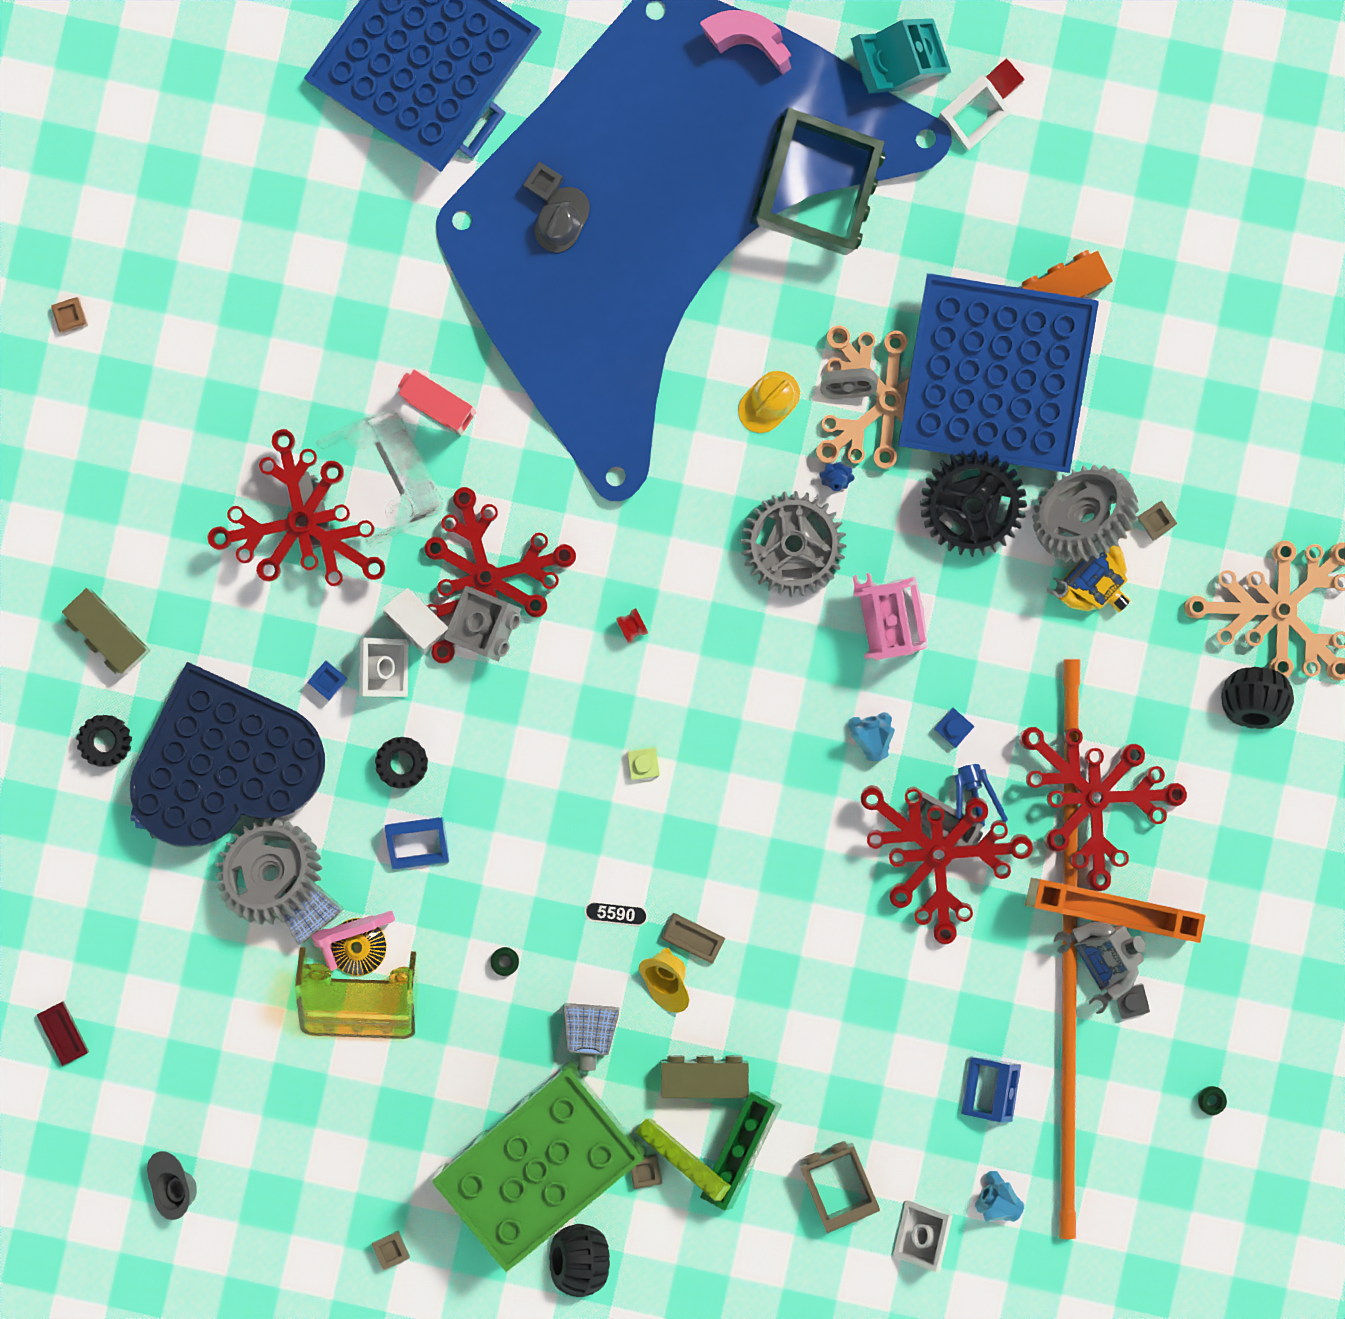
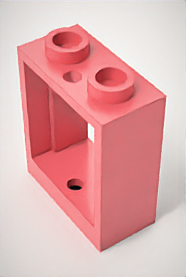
M413 369L411 374L406 372L398 384V388H400L398 394L404 401L460 436L463 435L477 413L472 405Z

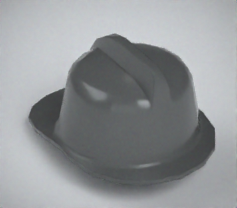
M573 187L559 188L549 203L545 202L536 221L535 236L540 246L547 251L563 252L571 248L577 241L590 212L589 200L582 191Z
M167 1151L156 1152L150 1157L147 1165L148 1179L155 1206L166 1219L177 1220L185 1215L189 1206L196 1198V1181L191 1174L184 1171L181 1162L173 1154Z

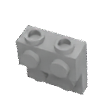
M465 586L443 639L499 662L500 658L504 657L510 649L508 639L512 630H516L521 623V615L519 614L521 608Z

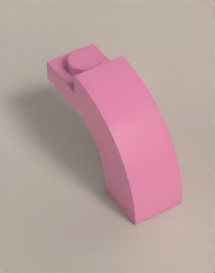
M729 10L714 14L700 22L703 33L720 54L735 45H753L766 54L782 75L791 69L789 61L791 54L781 42L783 41L781 31L766 17L751 11Z

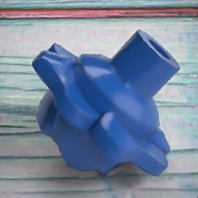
M841 462L826 464L825 469L819 473L822 485L829 486L833 491L847 489L849 483L855 479L852 474V468L844 466Z

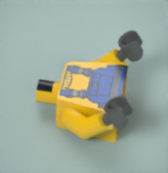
M1115 545L1110 547L1109 554L1105 551L1099 553V559L1093 555L1086 562L1082 558L1063 580L1054 577L1053 580L1057 582V587L1055 590L1047 587V593L1056 596L1072 609L1089 612L1093 609H1101L1108 602L1120 613L1131 602L1119 590L1128 580L1125 576L1127 566L1120 545L1119 547Z

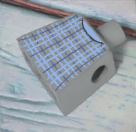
M294 880L282 893L286 895L296 881ZM316 882L313 885L318 889V892L310 891L309 896L312 898V902L303 901L302 905L305 910L302 911L299 908L293 910L295 918L285 914V923L298 945L303 944L315 932L319 931L345 909Z
M565 1002L564 1014L568 1052L580 1053L579 1070L596 1071L597 1055H609L620 1007Z

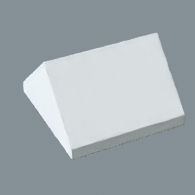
M406 588L382 608L384 616L423 655L448 630V627L409 588Z
M360 638L359 696L408 697V639Z
M906 1200L893 1257L935 1273H940L953 1218L950 1210Z

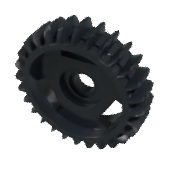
M974 449L971 458H967L965 452L961 451V460L957 461L955 456L951 454V464L947 465V463L941 460L942 470L939 471L935 468L931 470L935 479L927 477L925 479V483L930 488L921 489V494L928 497L920 499V506L928 507L921 510V517H930L924 521L925 528L933 527L930 531L932 538L940 535L938 538L940 546L948 541L947 548L949 552L953 550L955 545L958 546L960 556L965 548L969 549L971 557L974 556L975 549H980L981 554L985 556V547L990 546L993 552H996L995 543L999 541L1003 546H1006L1004 538L1006 535L1013 539L1015 538L1012 527L1017 529L1022 527L1021 523L1016 519H1025L1026 517L1025 512L1019 510V508L1027 507V502L1019 499L1026 496V491L1024 489H1017L1023 485V481L1021 478L1013 480L1017 476V471L1012 469L1007 472L1009 468L1008 461L998 465L1000 461L998 455H995L992 461H990L987 451H984L982 458H978L977 452ZM979 469L980 475L953 483L951 481V477L959 472ZM1001 497H1009L1010 502L1004 521L1002 523L995 522ZM970 498H978L982 502V507L977 512H969L965 508L966 502ZM945 512L965 530L961 535L954 533L939 519Z

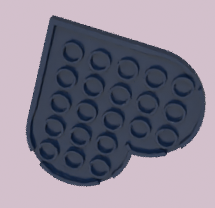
M187 661L133 769L130 780L132 807L145 830L163 843L182 848L205 846L225 836L237 824L242 815L262 820L279 819L289 816L307 805L317 793L324 777V747L315 727L297 711Z

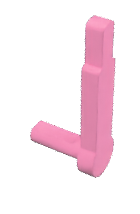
M393 910L333 928L319 930L312 935L311 939L315 947H320L327 969L333 971L337 969V964L331 949V943L374 930L379 926L392 923L396 919Z

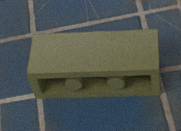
M85 588L61 611L67 617L64 620L65 624L75 633L80 631L87 638L84 640V643L94 653L100 651L106 658L104 661L105 665L115 674L120 672L127 675L151 652L148 646L90 588Z
M668 1055L667 1060H662L661 1098H748L749 1062L748 1060H743L741 1055H726L725 1060H714L713 1055H697L696 1060H685L684 1055Z

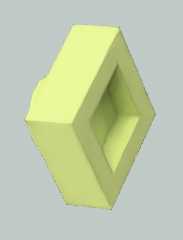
M656 747L627 751L631 780L660 776Z

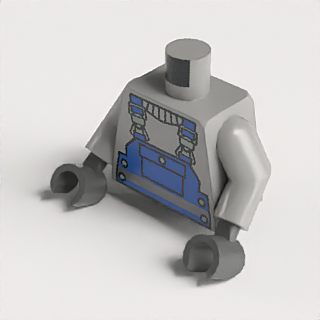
M1093 920L1072 929L1073 933L1058 932L1053 942L1060 939L1066 941L1067 944L1057 949V952L1065 953L1069 950L1071 942L1076 941L1073 945L1101 991L1106 989L1107 991L1104 995H1094L1089 1002L1090 1005L1093 1001L1100 1000L1103 1003V1007L1096 1014H1101L1108 1007L1110 1000H1117L1133 987L1139 975L1137 966L1144 961L1141 953L1145 951L1146 944L1140 936L1131 937L1127 928L1123 925L1113 927L1111 924Z

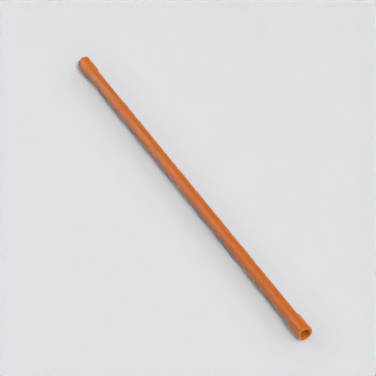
M1063 659L1064 733L1071 728L1079 729L1081 659ZM1074 731L1069 734L1070 741L1076 742L1078 739V735ZM1064 741V760L1068 763L1067 743ZM1064 784V793H1078V789L1073 784ZM1078 804L1064 805L1063 824L1078 809ZM1078 827L1069 836V845L1063 850V884L1077 887L1078 869L1070 864V856L1078 851ZM1078 855L1075 857V863H1076L1077 865H1078ZM1063 914V932L1073 933L1072 929L1077 928V917ZM1062 940V945L1067 944L1066 941ZM1076 941L1071 942L1069 950L1062 953L1060 1239H1076L1077 950L1073 945Z

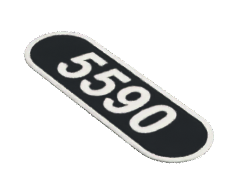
M593 901L585 907V916L594 922L641 926L648 918L647 911L641 906Z

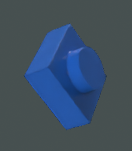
M325 660L307 683L328 701H331L348 681V678Z
M952 707L936 725L934 730L956 748L975 726Z

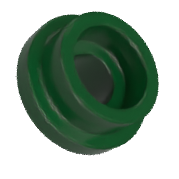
M498 948L491 956V967L498 975L509 976L518 969L519 956L512 948ZM502 956L510 958L511 963L509 966L504 967L500 964Z
M1207 1086L1200 1091L1198 1106L1204 1113L1217 1115L1226 1108L1227 1097L1219 1087ZM1210 1095H1215L1217 1098L1214 1105H1208L1207 1098Z

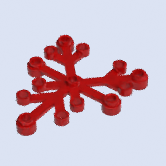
M277 430L272 435L271 443L274 449L281 455L283 468L278 466L273 458L265 457L260 461L259 469L263 474L272 475L287 485L292 510L286 519L261 524L245 514V511L240 506H232L227 511L228 519L232 523L241 524L245 528L228 531L224 527H214L207 536L209 545L215 550L222 551L227 549L232 542L246 540L245 544L237 549L236 558L239 562L248 564L253 560L254 551L264 535L287 531L271 557L262 559L257 565L256 571L259 578L266 582H273L280 576V564L297 538L299 539L302 553L301 566L307 571H313L318 567L319 560L313 553L310 535H312L321 543L327 571L325 580L330 586H339L343 581V575L338 570L334 550L360 566L363 574L369 580L376 581L381 579L385 575L386 566L380 558H367L341 541L358 536L363 538L371 537L375 532L372 522L362 520L357 525L325 531L316 525L335 520L346 522L350 518V510L343 504L336 505L333 509L315 512L330 487L343 480L344 469L342 465L333 460L327 461L322 465L320 470L322 479L303 506L299 482L308 468L316 464L317 454L309 448L302 450L299 455V461L295 466L292 454L296 443L295 437L289 430ZM280 438H289L288 446H279ZM308 452L314 455V459L310 463L303 461L304 454ZM266 461L273 462V469L271 471L263 470V464ZM331 468L338 470V476L334 479L329 478L327 475ZM344 508L347 511V515L345 518L340 519L336 516V511ZM240 510L242 513L241 518L233 520L231 518L232 511ZM298 517L306 518V525L304 527L296 525ZM363 524L371 526L369 534L361 533L360 528ZM218 534L225 535L226 540L223 544L215 542V537ZM245 549L249 550L250 557L247 560H241L240 552ZM307 557L315 559V564L312 567L305 566L304 561ZM378 564L380 571L377 574H371L369 572L370 565ZM268 565H272L275 569L274 574L271 576H266L264 573V569ZM333 572L338 573L340 577L336 583L329 581V575Z
M468 487L457 489L454 493L453 501L456 507L462 510L466 526L460 523L456 516L451 514L442 518L441 525L445 531L454 532L471 542L476 564L449 550L447 543L442 538H430L424 547L425 553L430 559L436 561L444 559L470 574V576L455 580H441L437 586L438 592L443 596H451L455 591L463 590L465 586L497 598L496 590L524 605L525 611L531 617L538 618L543 616L548 609L547 601L543 596L539 594L528 595L502 579L526 573L542 582L546 589H554L559 584L558 576L541 568L555 564L562 568L572 566L576 561L574 548L570 545L562 544L556 547L553 553L538 557L541 550L545 549L548 545L547 536L544 533L538 532L531 537V546L521 562L496 568L487 561L482 537L490 523L497 519L498 509L493 504L484 505L481 509V517L477 522L473 509L477 502L475 492ZM463 493H467L470 496V500L466 504H462L459 501V497ZM491 507L495 510V515L492 518L485 517L484 511L486 508ZM448 518H453L456 522L452 529H448L445 526V521ZM537 536H542L545 539V543L541 547L534 544V539ZM434 543L441 545V551L437 554L432 553L430 549ZM563 550L570 553V558L567 561H562L559 558V553ZM483 572L491 574L489 582L481 581L480 576ZM548 575H552L556 579L553 586L545 584V578ZM445 582H449L452 586L449 593H443L441 590V586ZM459 600L440 605L428 604L426 606L428 608L435 607L437 609V617L440 618L441 616L454 613ZM534 600L541 602V608L538 611H533L530 607L531 602ZM445 639L436 642L431 649L433 659L441 664L452 661L455 656L454 643ZM442 646L448 649L447 656L443 658L437 654L438 649Z
M1025 728L1019 736L1021 746L1026 750H1037L1060 772L1042 773L1037 770L1030 771L1025 779L1027 785L1031 788H1039L1042 785L1073 784L1080 791L1078 793H1063L1062 791L1054 790L1047 795V803L1053 808H1059L1066 804L1081 805L1060 829H1051L1045 834L1044 844L1048 850L1053 852L1065 850L1069 845V836L1090 814L1091 837L1079 851L1071 854L1070 864L1077 869L1085 868L1089 863V857L1092 855L1093 869L1088 872L1086 883L1093 891H1104L1111 884V875L1105 869V854L1110 858L1111 864L1115 867L1127 865L1129 855L1124 850H1118L1104 837L1102 811L1107 808L1109 803L1133 802L1147 815L1148 820L1152 824H1162L1167 819L1165 809L1154 806L1150 801H1164L1169 806H1180L1187 799V791L1179 783H1170L1163 789L1150 790L1154 784L1162 782L1165 778V772L1159 766L1149 767L1145 777L1133 790L1110 791L1131 767L1139 766L1144 762L1145 751L1138 744H1128L1121 749V761L1102 782L1100 764L1104 760V753L1099 748L1088 749L1085 753V761L1088 763V783L1080 773L1079 744L1083 740L1081 730L1071 728L1064 733V741L1067 743V763L1044 741V734L1039 728ZM1072 731L1078 735L1076 742H1072L1069 739V734ZM1031 733H1035L1038 737L1035 744L1029 741ZM1132 750H1136L1139 755L1135 761L1130 757ZM1093 751L1099 755L1096 762L1090 759V754ZM1154 769L1159 772L1157 780L1151 777V772ZM1033 774H1037L1040 778L1037 785L1031 782ZM1174 789H1177L1180 792V798L1178 800H1175L1172 797V792ZM1095 792H1098L1101 796L1098 803L1092 800V795ZM1055 793L1061 798L1060 803L1057 805L1052 802V796ZM1156 810L1160 811L1161 813V819L1159 821H1156L1153 818V813ZM1056 835H1060L1063 839L1062 844L1059 846L1054 843ZM1117 853H1121L1124 857L1121 864L1115 861ZM1078 854L1082 855L1084 859L1083 864L1080 866L1075 863V857ZM1099 874H1102L1105 878L1102 885H1098L1096 882V877Z
M866 786L861 792L860 800L864 808L877 810L900 829L899 831L886 832L876 829L871 830L867 835L869 847L878 849L883 844L916 842L923 848L912 850L894 848L890 851L889 861L894 867H901L906 862H924L905 883H896L891 887L889 898L895 907H907L912 902L913 891L934 869L936 891L923 906L916 908L914 916L918 924L926 925L931 921L932 913L938 909V922L934 925L933 932L936 941L941 944H950L957 936L956 925L950 920L949 907L955 911L957 919L961 922H967L973 916L971 905L960 901L947 890L946 866L950 864L952 859L979 857L993 869L994 875L997 878L1006 879L1011 874V866L1007 861L1000 860L996 855L1012 854L1017 859H1025L1033 851L1032 841L1025 834L1014 835L1010 842L995 843L998 839H1003L1008 834L1007 824L1002 820L994 821L990 826L989 832L977 845L954 846L974 822H982L987 818L989 812L988 805L980 797H973L967 801L965 815L944 839L942 828L944 810L939 805L930 806L927 810V819L931 823V840L922 832L920 812L922 792L918 787L912 786L905 791V801L909 808L910 822L884 801L883 791L878 786ZM910 792H917L919 797L917 800L912 801L908 798V794ZM875 795L878 800L876 803L870 804L867 801V797ZM974 807L982 809V813L978 816L973 815L971 811ZM933 810L941 812V816L938 819H933L930 816ZM1001 825L1005 830L1002 834H996L993 831L994 828ZM873 835H878L881 837V841L875 844L870 841V838ZM1024 844L1027 846V849L1024 852H1018L1016 846ZM937 850L944 852V856L940 859L933 856ZM896 853L903 855V859L899 862L892 859V856ZM1001 865L1008 868L1004 874L997 872V868ZM904 893L907 897L904 901H898L896 895ZM967 908L970 913L967 916H961L959 910ZM926 911L929 916L926 919H920L918 913ZM947 929L951 934L949 937L944 938L940 935V932Z

